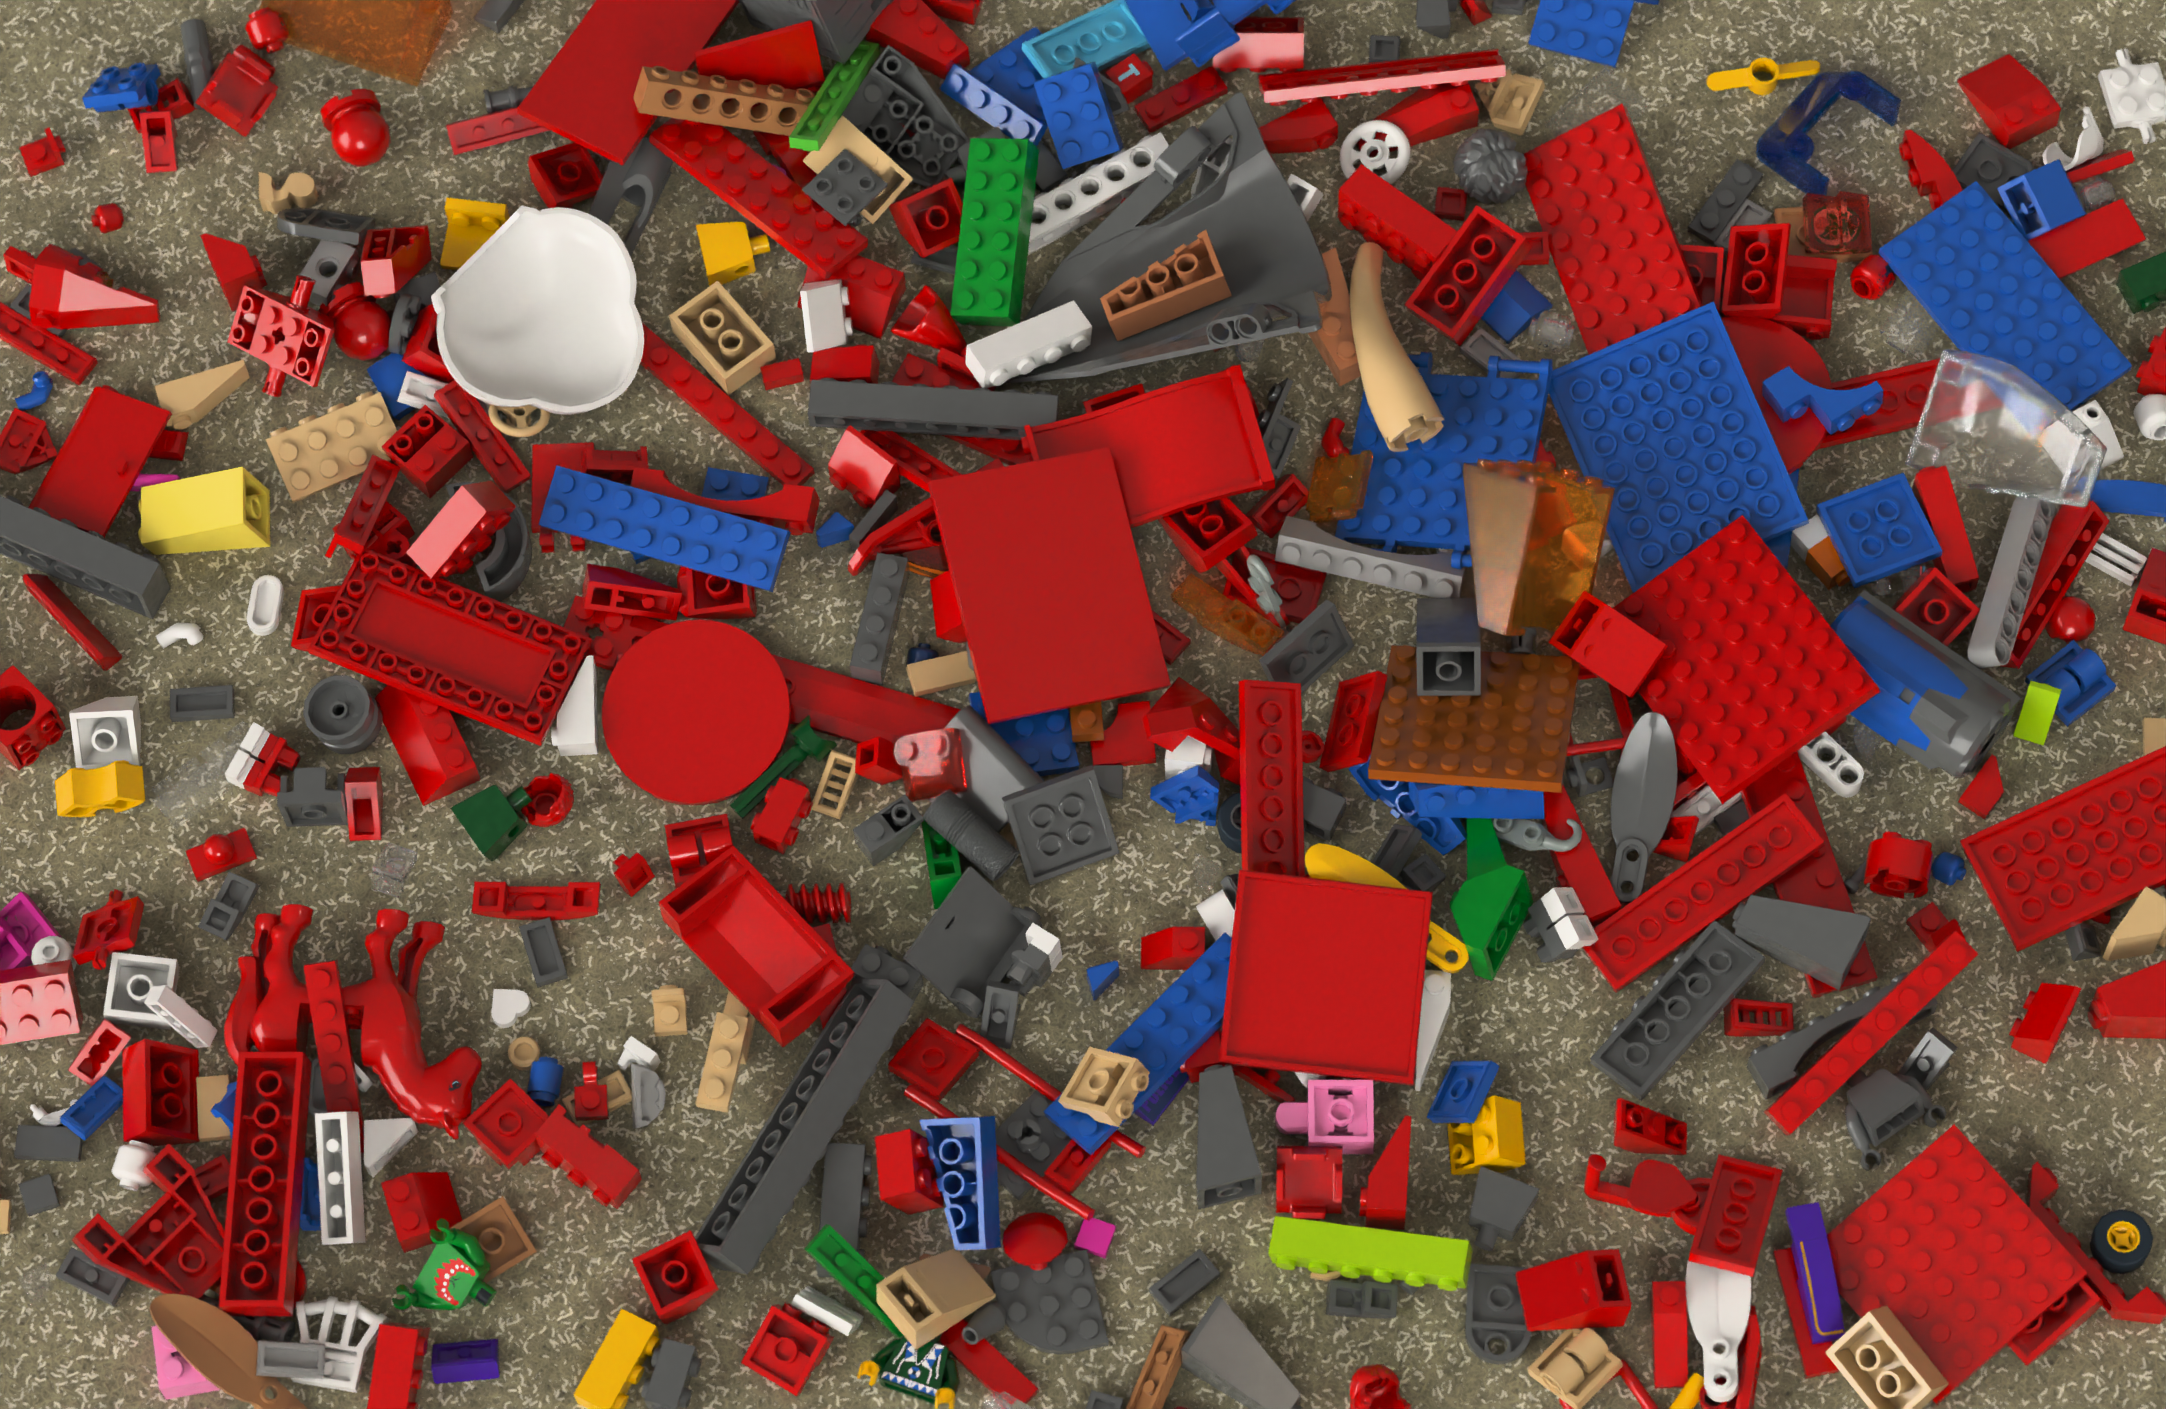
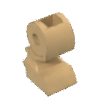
M259 172V201L263 211L277 214L282 210L292 208L293 204L300 208H308L313 206L318 200V192L315 188L314 180L308 174L302 172L291 173L280 190H276L273 178L267 173Z

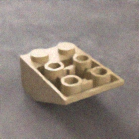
M842 115L819 151H810L802 161L818 175L846 149L883 179L888 186L860 212L867 220L874 224L913 178Z
M955 1248L903 1266L876 1284L877 1304L916 1350L996 1297V1294L960 1251L955 1250Z

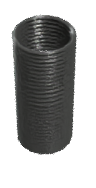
M947 789L940 794L923 815L925 822H928L939 835H942L946 841H949V844L955 846L958 852H961L965 858H968L972 864H975L977 869L982 871L991 881L998 880L1019 856V851L1015 846H1012L1008 840H1005L1003 836L998 834L996 829H993L989 823H986L982 817H979V814L973 812V809H970V806L965 804L963 800H960L956 794H953L951 789Z

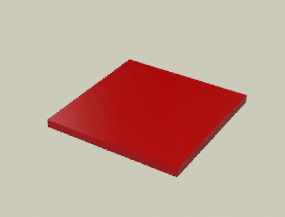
M1239 870L1218 1063L1413 1086L1433 892Z

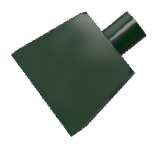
M492 785L454 805L451 810L481 853L489 860L494 861L527 827L528 824L519 811L532 802L533 799L522 785L509 795L499 786Z

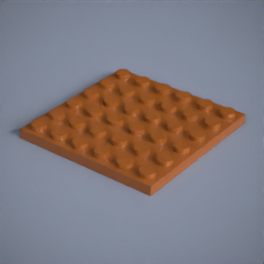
M1392 645L1386 673L1388 676L1380 704L1369 762L1368 779L1561 793L1580 664L1567 656L1481 651V695L1417 696L1416 647Z

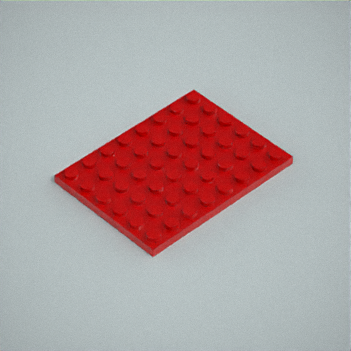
M1743 515L1613 607L1614 610L1668 646L1638 689V692L1653 712H1658L1665 717L1672 730L1675 742L1722 804L1880 692L1873 679Z

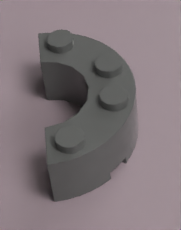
M459 482L446 485L450 499L462 485L478 482ZM506 493L504 494L516 508L509 515L511 519L508 524L494 533L496 542L493 551L485 560L475 565L485 596L500 602L509 597L523 582L532 558L531 539L525 518L518 505Z

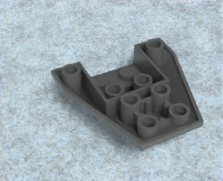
M889 45L873 65L842 114L913 178L912 183L924 187L941 181L945 171L949 170L956 160L957 149L969 142L968 137L914 63ZM909 129L915 135L910 138L906 130Z

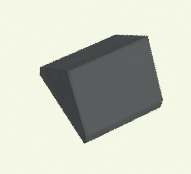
M2080 923L2065 931L2073 961L2101 956L2094 926Z

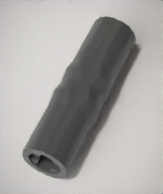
M190 19L180 25L185 52L184 60L187 65V75L190 81L194 107L199 110H205L196 104L195 101L214 74L215 68L212 63L213 56L209 47L205 22L201 19Z

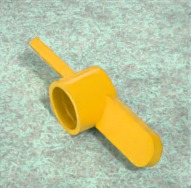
M1758 58L1748 68L1711 73L1706 79V84L1713 91L1748 86L1757 95H1768L1775 90L1778 80L1819 73L1820 63L1815 60L1777 65L1769 58ZM1763 71L1769 73L1773 79L1765 82L1759 81L1753 74Z

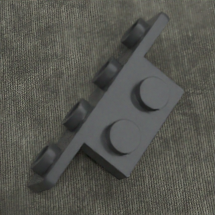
M1286 378L1279 384L1275 383L1271 387L1267 395V400H1269L1268 406L1257 418L1275 481L1281 476L1301 428V425L1280 414L1293 383L1289 378Z

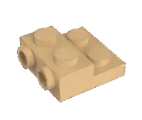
M1089 1047L1058 1101L1064 1108L1087 1113L1097 1122L1119 1127L1123 1119H1128L1132 1115L1133 1101L1137 1094L1143 1092L1148 1087V1075L1150 1072L1137 1058Z

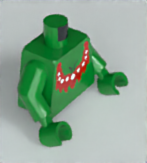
M439 1219L437 1227L442 1231L437 1232L434 1229H430V1238L437 1245L412 1286L416 1291L410 1293L407 1286L398 1285L396 1287L397 1294L406 1296L403 1299L392 1298L393 1305L399 1310L407 1309L411 1304L413 1307L431 1310L461 1309L470 1303L473 1298L487 1307L495 1297L497 1290L483 1281L491 1266L486 1260V1256L477 1238L457 1228L450 1230L448 1221Z

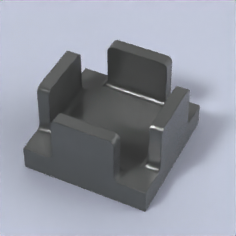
M324 767L295 768L293 791L288 775H281L280 792H277V805L286 826L348 825L344 786L345 773H338L337 790L326 788L327 771Z

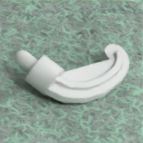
M76 1099L70 1102V1107L77 1101ZM35 1104L30 1105V1109L34 1112L32 1116L43 1126L63 1125L60 1122V1117L69 1109L66 1108L48 1114L42 1107L38 1108Z

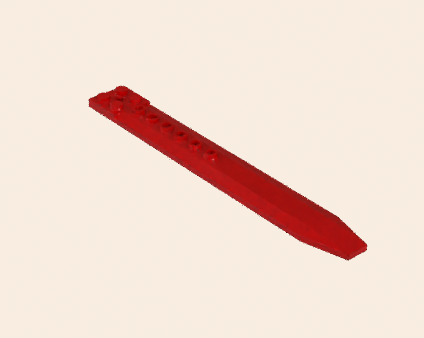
M576 595L564 627L587 637H590L589 629L599 627L603 635L596 636L592 640L583 663L587 656L593 655L597 667L613 671L622 656L637 641L652 631L669 624L643 616L585 609L583 597ZM771 654L779 665L789 690L791 702L790 723L798 725L809 715L811 718L810 727L814 731L855 743H861L880 736L906 748V758L917 760L951 719L961 710Z

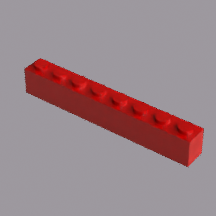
M1957 931L1951 932L1779 1096L1764 1113L1785 1135H1791L1959 974L1978 953Z

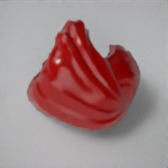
M1377 1363L1371 1366H1362L1352 1376L1349 1389L1350 1409H1411V1404L1399 1394L1400 1382L1397 1375L1383 1364Z

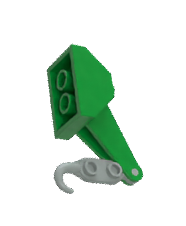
M1467 818V880L1463 882L1460 890L1455 891L1452 895L1450 909L1460 939L1466 946L1468 959L1476 976L1493 981L1529 912L1528 908L1534 903L1525 871L1506 864L1499 841L1529 851H1569L1579 844L1582 837L1581 827L1576 821L1567 819V824L1573 828V835L1567 840L1555 838L1541 824L1527 819Z

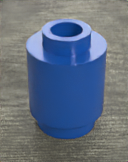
M540 1057L539 1061H534L531 1064L527 1094L538 1106L552 1107L555 1104V1100L559 1098L564 1067L559 1065L558 1060L555 1058Z

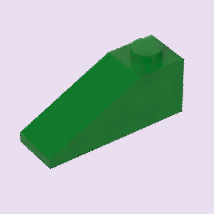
M924 820L922 822L933 905L934 909H938L962 876L958 850L955 849V846L949 844V841H946L942 835H939Z

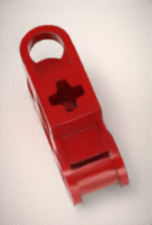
M385 501L364 547L417 568L415 561L406 553L411 547L408 540L415 533L408 519L390 503ZM340 523L336 524L332 528L334 534L336 533ZM343 547L354 561L358 553Z

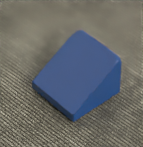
M834 512L816 531L818 546L823 548L850 540L849 535L854 530V525L840 513Z
M1111 961L1087 969V981L1093 1000H1096L1119 977L1118 961Z

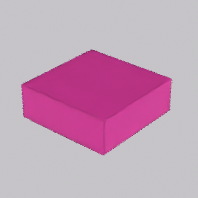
M1091 1218L1089 1221L1084 1219L1074 1248L1081 1251L1087 1249V1253L1106 1259L1116 1231V1225L1095 1218Z

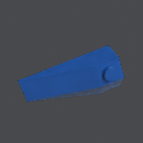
M1370 757L1368 762L1349 768V771L1371 799L1376 801L1379 798L1392 808L1390 814L1395 818L1399 819L1402 816L1410 824L1418 828L1423 834L1421 838L1443 856L1467 839V833L1459 818L1419 817L1409 797V782L1368 779Z

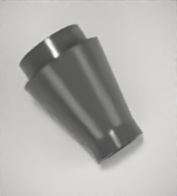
M988 1302L978 1308L968 1325L962 1330V1336L965 1341L975 1345L980 1340L1001 1331L1007 1319L1004 1308L996 1302Z

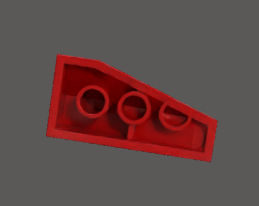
M1450 83L1438 84V87L1434 89H1418L1373 120H1384L1395 124L1405 133L1409 145L1413 146L1477 127L1479 108L1469 84L1453 86ZM1376 132L1374 139L1384 142L1387 134ZM1360 139L1357 142L1359 151L1361 150L1362 146L1366 143V141H1364L1363 139ZM1390 147L1389 150L1393 152L1398 150V147ZM1378 150L1371 151L1370 157H1375L1378 154Z

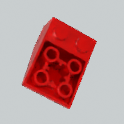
M2152 548L2122 630L2166 645V552Z
M1585 590L1548 642L1562 654L1571 658L1580 666L1630 698H1633L1668 647L1665 643Z
M1619 1249L1587 1250L1521 1270L1515 1274L1527 1331L1622 1327L1632 1307Z

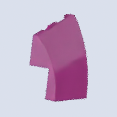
M22 891L0 911V971L31 965L32 950L39 940L47 936L61 937L30 896Z

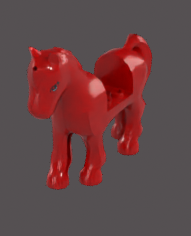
M289 904L282 907L281 916L263 913L258 914L255 918V936L251 944L253 956H241L238 958L241 982L230 1005L224 1026L225 1047L237 1066L239 1052H251L253 1045L258 1052H306L309 1023H312L307 986L300 982L294 973L293 952L301 932L311 925L313 910L310 907ZM397 909L379 910L376 917L377 928L368 934L365 940V947L369 953L372 965V978L358 984L342 987L348 1028L354 1030L362 1029L361 1058L363 1066L372 1067L373 1072L379 1076L382 1086L387 1091L390 1099L396 1104L398 1110L411 1117L418 1124H428L440 1129L444 1128L454 1140H458V1126L471 1115L472 1089L482 1069V1059L472 1047L463 1046L456 1048L441 1062L428 1066L421 1047L422 1025L420 1009L417 1004L418 982L423 961L427 953L442 941L445 927L442 924L430 921L414 923L412 940L399 949V969L396 977L390 959V951L397 935L407 927L409 914Z

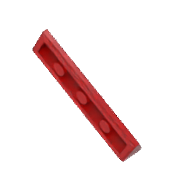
M24 574L22 576V580L32 596L103 671L109 670L122 659L120 652L48 576L43 574Z

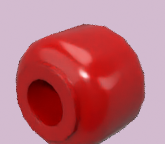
M115 203L97 206L94 212L95 215L91 216L93 227H99L101 233L118 230L124 222L122 210Z

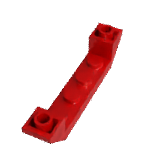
M2038 1162L2033 1164L2028 1175L2026 1205L2088 1273L2083 1280L2101 1298L2104 1303L2102 1307L2113 1319L2153 1324H2161L2165 1321L2166 1301L2158 1292L2155 1291L2153 1293L2147 1286L2127 1302L2121 1287L2115 1282L2110 1283L2102 1274L2104 1271L2099 1262L2093 1257L2088 1258L2080 1249L2082 1246L2077 1237L2071 1232L2066 1233L2059 1225L2060 1221L2055 1212L2049 1207H2043L2046 1202L2056 1195L2059 1188L2058 1180L2049 1168H2043Z

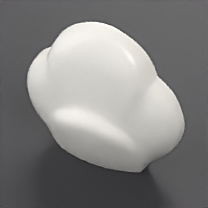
M521 206L431 296L434 310L438 314L436 330L439 351L446 368L455 381L470 395L491 405L501 407L531 405L560 415L588 412L602 407L620 396L632 383L639 368L644 349V330L639 312L634 304L637 286L636 272L631 257L619 235L600 219L580 210L555 207L538 211L536 208Z

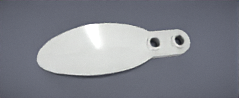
M1688 1261L1686 1270V1301L1691 1326L1703 1348L1705 1390L1707 1395L1714 1401L1726 1402L1737 1394L1739 1388L1737 1349L1748 1325L1751 1307V1276ZM1717 1347L1726 1348L1722 1354L1714 1352ZM1718 1378H1725L1727 1380L1724 1385L1715 1384Z

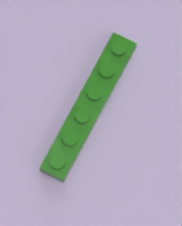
M861 41L845 64L837 61L789 137L790 148L803 149L804 151H819L880 55L879 43Z

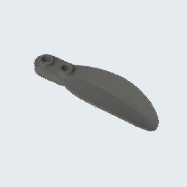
M1658 712L1644 714L1631 730L1621 754L1613 784L1611 829L1617 851L1611 885L1618 900L1622 903H1630L1642 895L1649 857L1658 846L1667 829L1676 796L1677 755L1675 740L1667 720ZM1631 851L1639 853V858L1634 862L1627 859ZM1624 883H1632L1633 890L1629 893L1623 892L1622 886Z

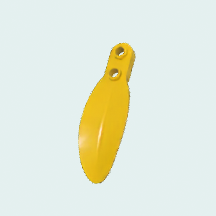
M1320 843L1309 847L1306 851L1305 865L1310 878L1407 889L1398 880L1375 864L1343 848ZM1430 920L1429 936L1431 941L1427 946L1426 959L1447 973L1459 972L1465 967L1468 960L1466 946ZM1448 952H1453L1457 955V960L1449 962L1446 960L1445 955Z

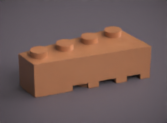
M1206 229L1197 235L1198 239L1187 246L1182 244L1173 250L1174 255L1161 263L1156 261L1148 266L1149 270L1140 277L1135 278L1133 276L1100 298L1117 341L1232 296Z
M1335 247L1322 254L1331 283L1332 297L1328 302L1319 304L1322 328L1308 334L1338 385L1342 386L1360 377L1361 374L1350 318V295Z

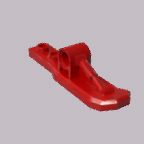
M996 458L975 472L1004 467L999 458ZM931 497L870 533L848 563L847 569L851 575L856 576L861 573L871 560H876L877 553L889 555L924 550L933 555L944 554L943 543L937 542L931 537L933 533H940Z
M1755 1306L1750 1307L1747 1331H1745L1744 1337L1737 1349L1739 1380L1737 1394L1729 1401L1722 1402L1718 1406H1711L1706 1403L1709 1396L1704 1385L1699 1392L1702 1409H1753L1763 1352ZM1718 1378L1715 1384L1724 1385L1727 1380L1725 1378Z

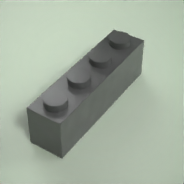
M877 553L850 662L852 678L883 686L910 575L908 558Z
M828 1143L824 1162L819 1231L826 1224L830 1225L865 1259V1249H860L861 1237H867L868 1219L862 1218L863 1206H869L870 1187L865 1186V1175H871L872 1155H867L865 1144ZM817 1262L818 1277L834 1278Z

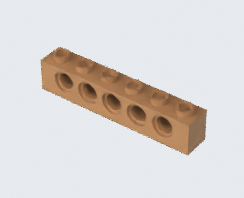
M643 66L633 99L639 113L790 136L816 95L803 88L791 90L777 84L766 86L755 84L746 79L734 81L720 75L709 77L698 75L689 70L677 72L662 66H654L653 68ZM671 89H675L672 93H666ZM699 94H704L699 98H695ZM729 98H733V99H732L731 101H729V102H724L725 100H727V99H729ZM756 103H761L756 107H752ZM786 107H790V108L787 109L786 111H781L782 109H784V108H786Z

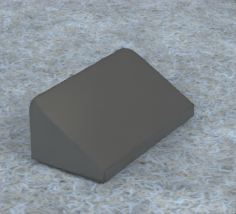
M487 0L475 15L474 20L499 34L525 0Z

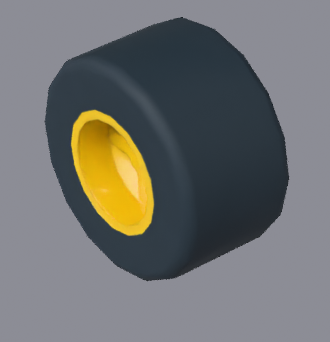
M2123 1209L2110 1211L2100 1218L2091 1234L2090 1249L2092 1257L2108 1272L2117 1274L2133 1272L2141 1267L2152 1248L2153 1236L2150 1226L2145 1219L2135 1212Z

